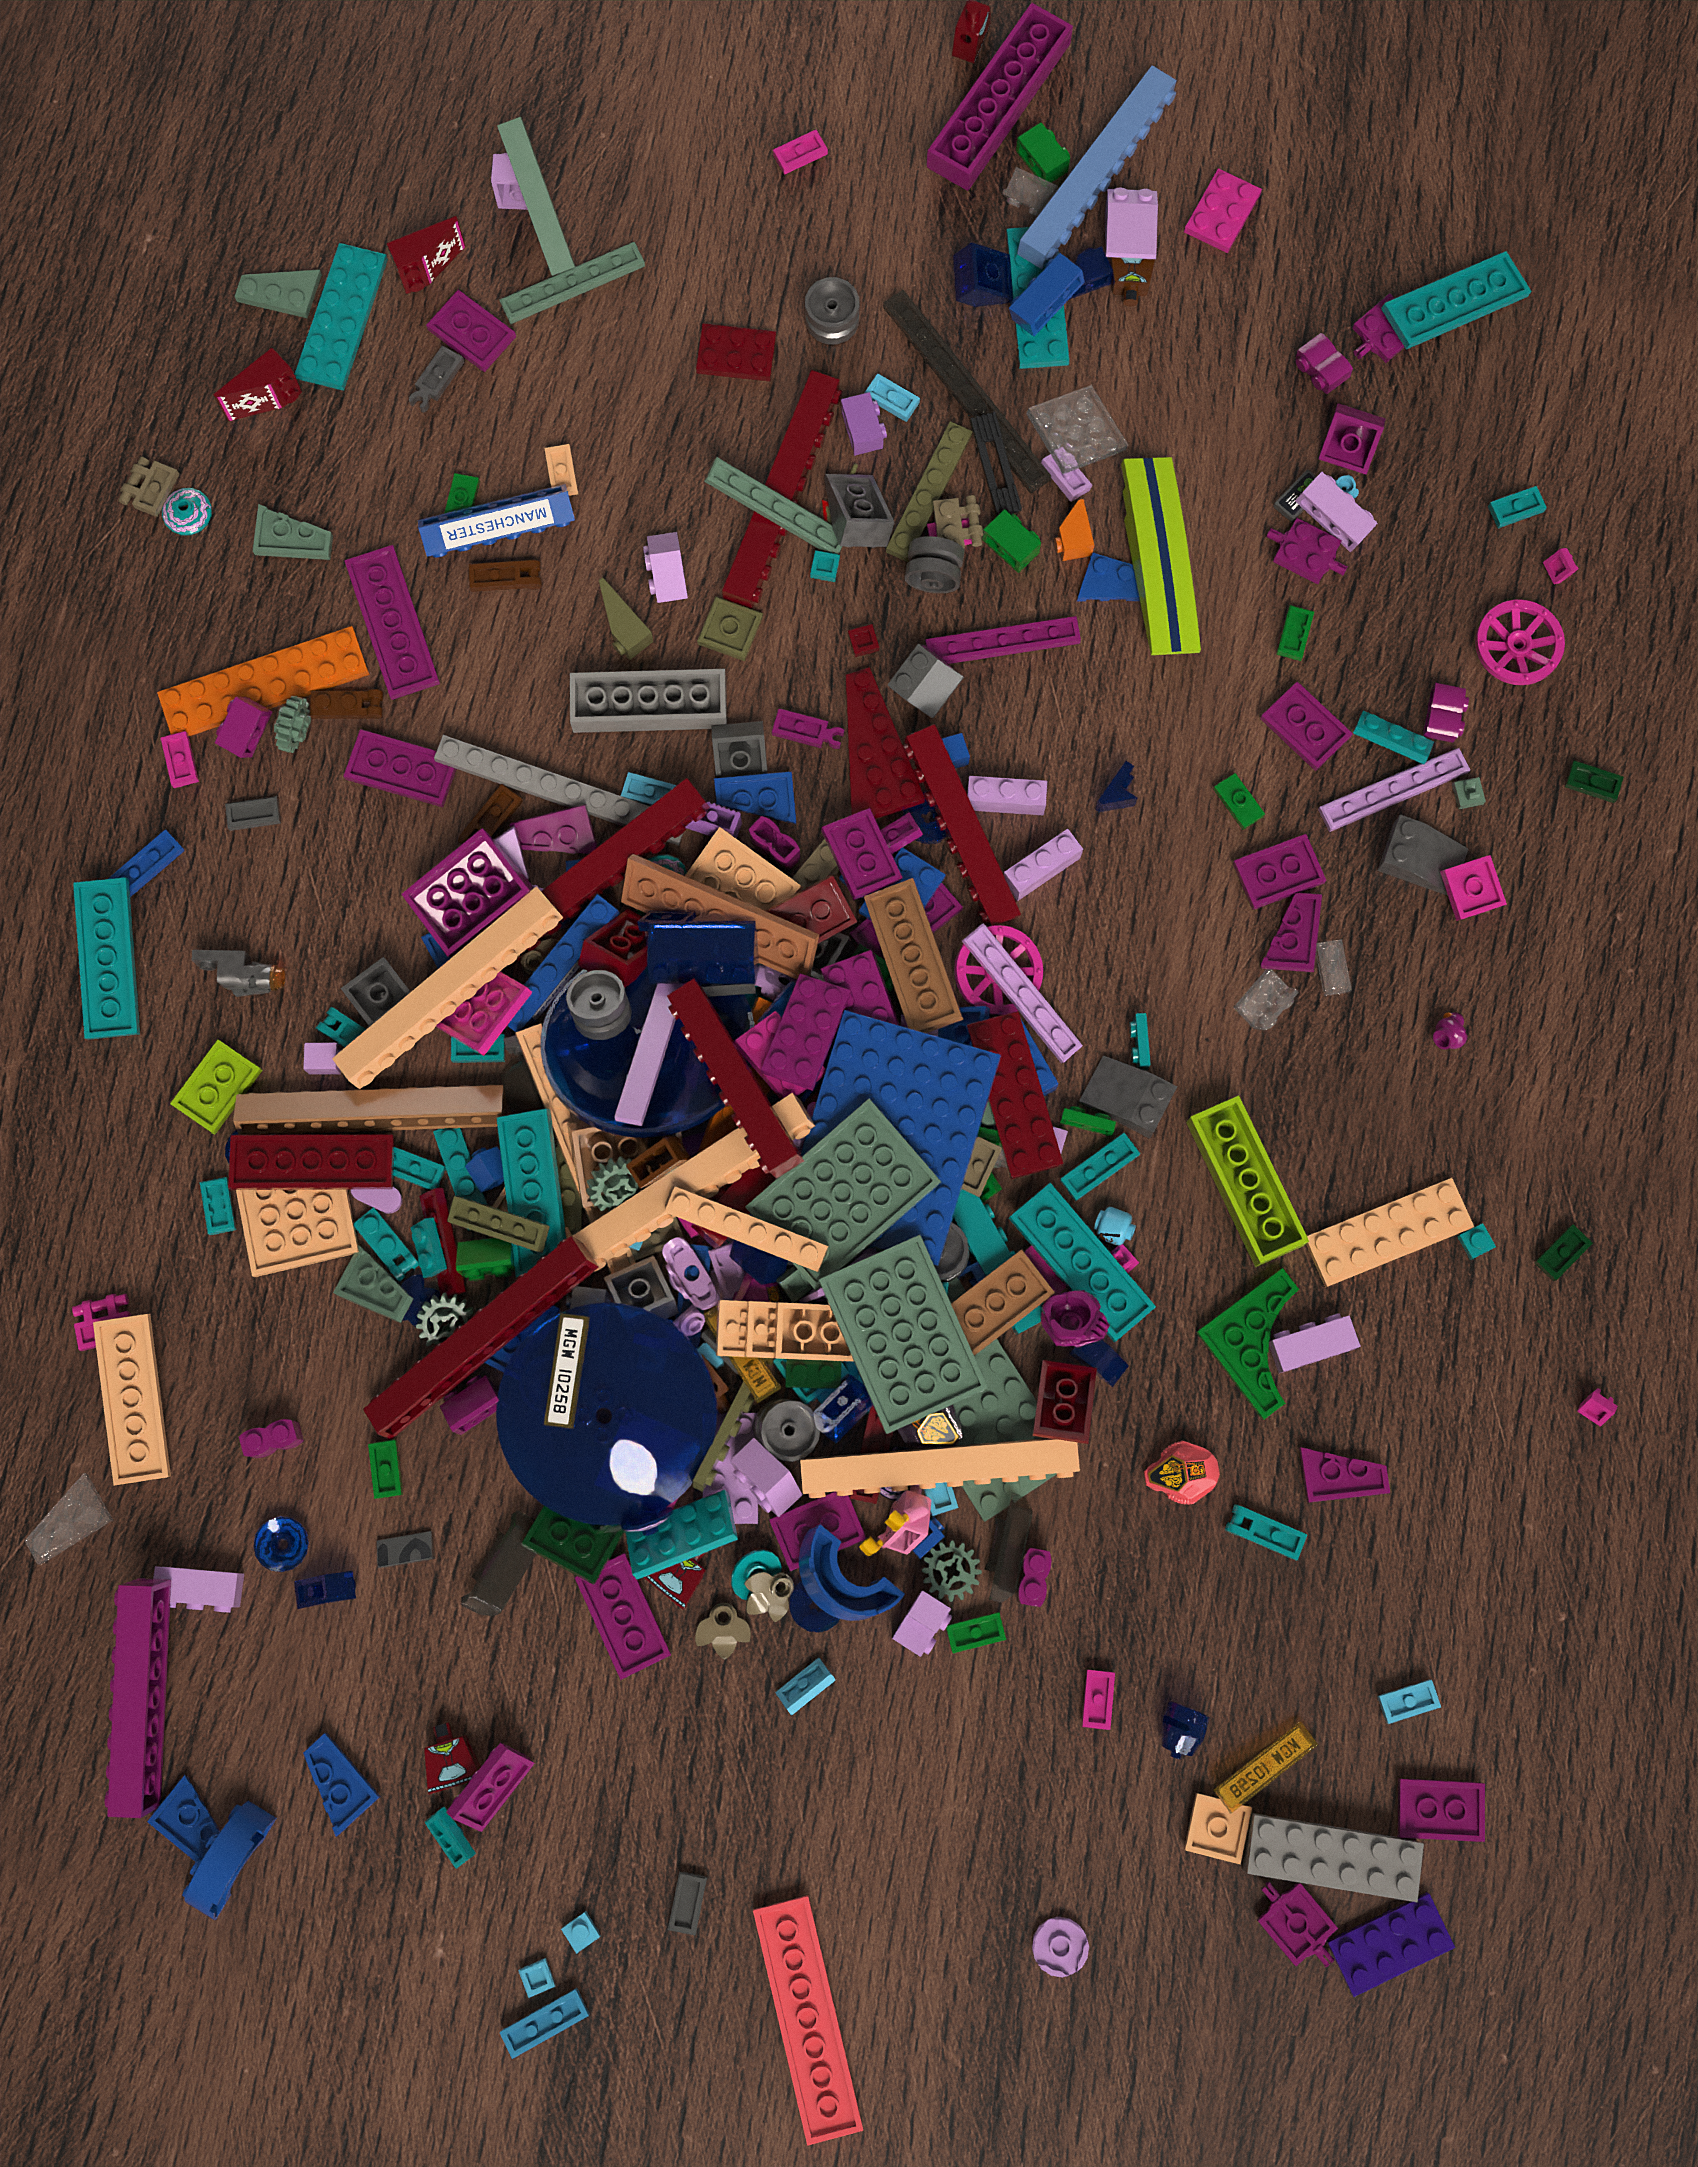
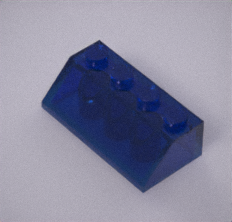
M649 921L647 950L649 983L686 984L695 979L699 984H756L759 972L756 921Z

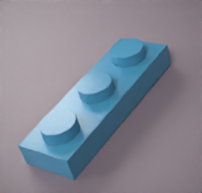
M575 1988L502 2029L499 2033L513 2059L588 2017L590 2013L578 1989Z

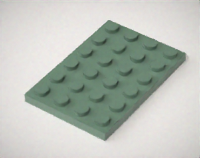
M868 1099L803 1156L804 1162L777 1178L746 1206V1209L755 1218L829 1246L819 1272L793 1263L811 1286L817 1290L821 1287L819 1279L843 1269L942 1181L872 1100Z
M921 1235L818 1280L885 1434L988 1389Z

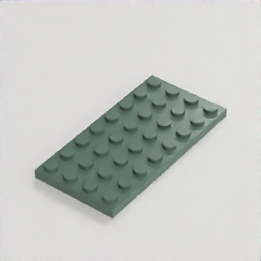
M957 1277L950 1281L948 1286V1298L950 1303H953L966 1293ZM997 1339L974 1356L988 1389L932 1413H943L958 1435L954 1444H934L936 1447L1044 1438L1033 1436L1037 1401ZM1057 1473L1046 1474V1479L1029 1480V1475L1018 1476V1481L1002 1482V1478H992L991 1483L975 1485L974 1480L963 1481V1486L961 1487L985 1522Z

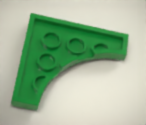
M1283 1268L1196 1332L1262 1420H1265L1286 1404L1275 1386L1268 1365L1270 1331L1273 1322L1284 1304L1299 1290Z

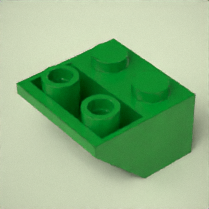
M497 1238L458 1242L457 1272L463 1277L469 1278V1281L484 1280L485 1275L492 1274L496 1278L512 1276L511 1272H515L512 1243Z

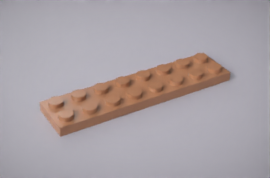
M635 854L628 858L621 899L622 903L798 980L800 974L811 976L819 934Z

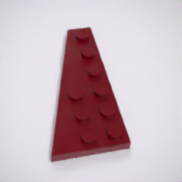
M870 667L847 674L845 683L851 815L870 808L874 818L877 819L924 803L925 797L912 766L904 753L903 745Z

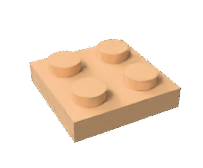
M1196 1793L1184 1850L1241 1865L1252 1807L1237 1803L1234 1807L1230 1808L1223 1799Z

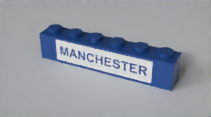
M566 484L420 519L418 520V529L426 556L433 555V557L437 558L445 556L448 551H467L473 545L481 543L482 545H491L497 542V539L505 537L507 539H515L520 537L522 533L530 531L531 533H540L545 531L546 527L554 525L556 527H564L569 525L571 521H575Z
M597 894L524 984V986L532 991V994L507 1025L513 1031L519 1032L534 1025L580 968L578 963L584 940L620 915L619 911Z

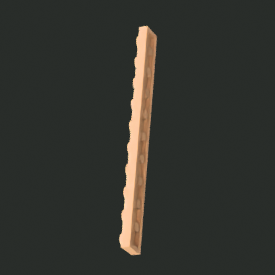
M541 1024L516 1032L515 1035L545 1109L551 1110L553 1131L580 1197L567 1126L568 1122L579 1121V1118ZM598 1206L584 1208L590 1224L609 1212L607 1208L600 1211ZM630 1248L625 1254L606 1261L610 1275L636 1263Z

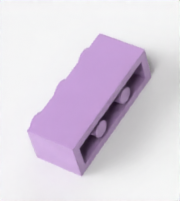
M1323 472L1295 500L1332 536L1342 540L1341 544L1349 552L1377 524L1369 511L1362 509L1355 503L1352 495L1341 490L1336 485L1335 480Z
M969 776L967 796L974 811L1044 815L1047 781Z
M1066 829L1004 872L1005 880L1017 901L1081 858L1083 848L1069 829Z
M1339 1313L1324 1318L1326 1323L1316 1326L1315 1322H1310L1299 1326V1332L1290 1334V1331L1286 1330L1274 1334L1275 1340L1269 1342V1347L1278 1373L1280 1374L1361 1347L1350 1316L1341 1318Z
M155 1566L153 1579H171V1608H176V1602L187 1603L186 1609L203 1610L204 1605L214 1606V1611L231 1612V1607H240L244 1574Z

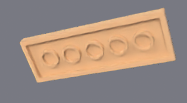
M1450 1178L1307 1236L1309 1242L1306 1245L1326 1288L1472 1229L1474 1225L1453 1179Z
M150 1314L93 1322L113 1485L170 1477L171 1472Z

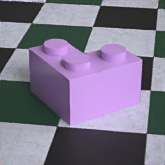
M677 532L647 536L648 545L643 546L646 569L647 571L652 570L653 579H648L651 595L656 594L657 603L687 599Z
M755 1438L730 1460L735 1469L732 1472L733 1475L743 1485L747 1482L752 1486L750 1491L758 1499L757 1503L765 1512L769 1513L772 1511L780 1517L802 1496L790 1471Z
M921 1590L892 1639L920 1657L923 1652L928 1655L937 1641L933 1638L934 1634L939 1629L944 1631L952 1619V1616L948 1614L951 1608Z

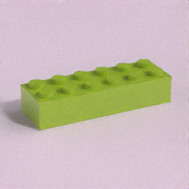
M1234 1097L1191 1116L1186 1122L1254 1266H1260L1306 1245L1309 1242L1308 1237L1240 1097Z

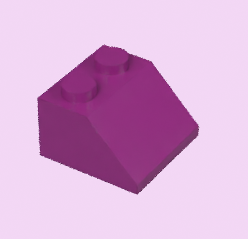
M1337 404L1319 460L1367 474L1386 419Z
M480 1375L474 1377L466 1383L468 1386L460 1393L456 1390L443 1399L445 1403L439 1407L452 1432L462 1435L507 1405L491 1379L486 1375L484 1377Z

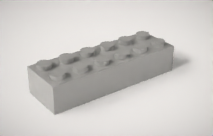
M725 669L570 673V723L573 733L712 729L711 726L725 725L727 724Z
M1251 1813L1242 1870L1252 1875L1417 1902L1424 1843L1412 1839Z

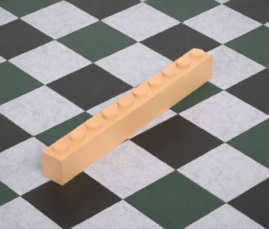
M536 886L332 1058L348 1081L357 1088L361 1089L363 1086L370 1084L376 1075L385 1068L390 1067L395 1059L405 1051L410 1050L425 1034L433 1031L435 1026L445 1017L453 1014L459 1005L465 1000L472 998L478 989L487 982L492 981L497 973L507 965L512 964L527 948L535 945L542 935L555 928L558 922L563 919L562 915Z
M793 1093L772 1106L792 1141L807 1136L810 1133V1129L815 1127L801 1100ZM737 1128L574 1234L572 1237L585 1245L599 1266L595 1271L603 1268L609 1259L625 1254L629 1249L628 1247L634 1243L648 1239L651 1236V1232L657 1228L666 1227L673 1222V1218L676 1216L666 1213L665 1209L674 1186L704 1198H710L719 1192V1188L725 1184H731L739 1180L742 1176L741 1174L748 1169L759 1167L760 1165L757 1160L761 1157L757 1150L752 1151L746 1143L744 1137L748 1134L745 1129Z
M1050 1438L800 1459L803 1494L809 1493V1498L826 1497L825 1492L836 1491L837 1496L853 1495V1490L864 1489L865 1494L881 1492V1487H891L892 1491L908 1490V1485L918 1484L919 1489L936 1488V1483L947 1482V1487L963 1486V1481L974 1480L975 1485L991 1483L992 1478H1002V1482L1018 1481V1476L1028 1475L1029 1480L1046 1479V1474L1057 1473V1478L1073 1477V1472L1080 1471L1077 1442Z

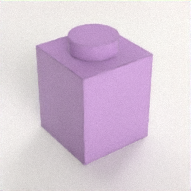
M305 1043L304 1070L308 1074H341V1070L332 1058L342 1051V1048L337 1043Z

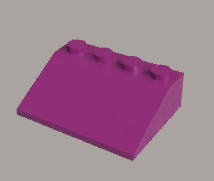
M482 828L401 895L448 957H453L533 890L534 887L485 829Z

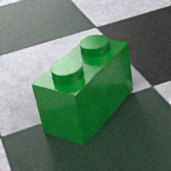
M1042 122L1017 137L1016 152L1044 187L1068 173L1070 163L1069 152L1065 147L1059 145L1054 133L1047 129Z
M1005 509L983 529L982 540L1018 573L1040 553L1041 542L1038 535L1031 530L1028 531L1022 526V522L1016 515H1010Z

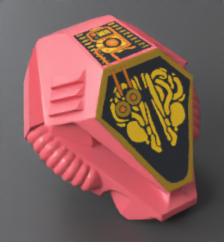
M1178 1441L1171 1444V1446L1169 1445L1161 1453V1458L1144 1471L1146 1486L1155 1491H1163L1174 1502L1188 1505L1196 1503L1211 1492L1218 1483L1220 1476L1218 1461L1215 1456L1207 1449L1185 1441Z

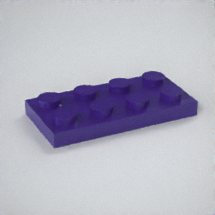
M1429 1893L1418 1896L1417 1902L1408 1901L1326 1941L1353 1997L1455 1948Z

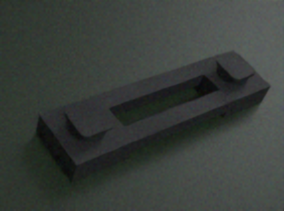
M992 412L991 414L988 413L987 415L971 418L970 423L996 516L1004 509L1009 514L1022 511L996 413ZM990 441L995 443L1007 487L1000 490L997 488L985 445L986 442Z

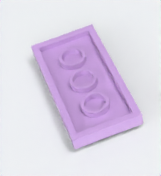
M704 1413L703 1460L727 1413L722 1415L720 1413ZM757 1413L742 1414L739 1420L742 1422L736 1438L731 1436L727 1443L730 1450L723 1462L719 1460L714 1469L718 1473L711 1486L706 1485L703 1491V1498L724 1489L727 1491L730 1497L735 1524H758V1499L750 1491L751 1485L747 1482L743 1485L733 1475L732 1472L735 1469L730 1462L742 1448L755 1438L753 1425Z

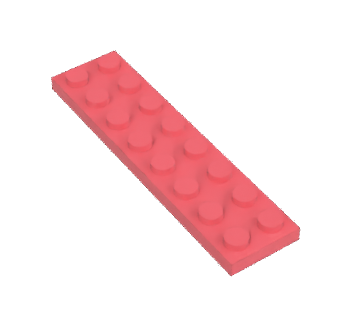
M806 1895L753 1909L807 2146L863 2131L809 1896Z

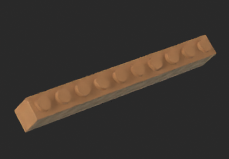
M494 1084L486 1086L461 1085L459 1087L434 1086L432 1088L408 1087L406 1089L381 1088L378 1090L354 1089L349 1091L327 1090L321 1092L236 1094L233 1122L238 1135L498 1127L497 1117L506 1116V1096L503 1085Z

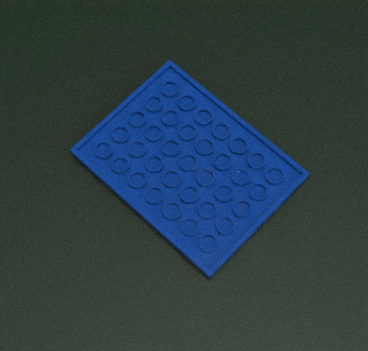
M844 1010L811 1118L815 1127L810 1129V1133L805 1138L801 1156L803 1157L865 1101L871 1099L942 1182L871 1243L870 1246L886 1250L921 1235L933 1265L939 1266L1001 1055Z

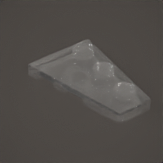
M87 1473L81 1475L24 1540L37 1564H43L113 1521Z

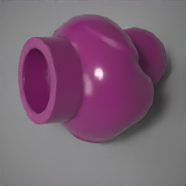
M1447 1012L1444 1014L1443 1019L1437 1023L1433 1040L1440 1049H1457L1466 1043L1468 1036L1463 1027L1464 1018L1460 1013Z

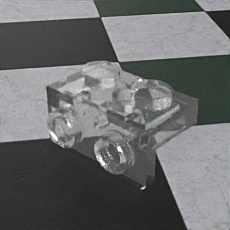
M1016 167L1007 189H1004L1002 194L1007 198L1006 202L1017 208L1022 204L1029 208L1028 212L1038 217L1060 186Z
M1266 969L1236 1003L1234 1008L1253 1029L1267 1030L1275 1025L1277 1017L1282 1011L1293 1004L1294 997L1298 994V991L1295 988L1288 987L1272 969Z

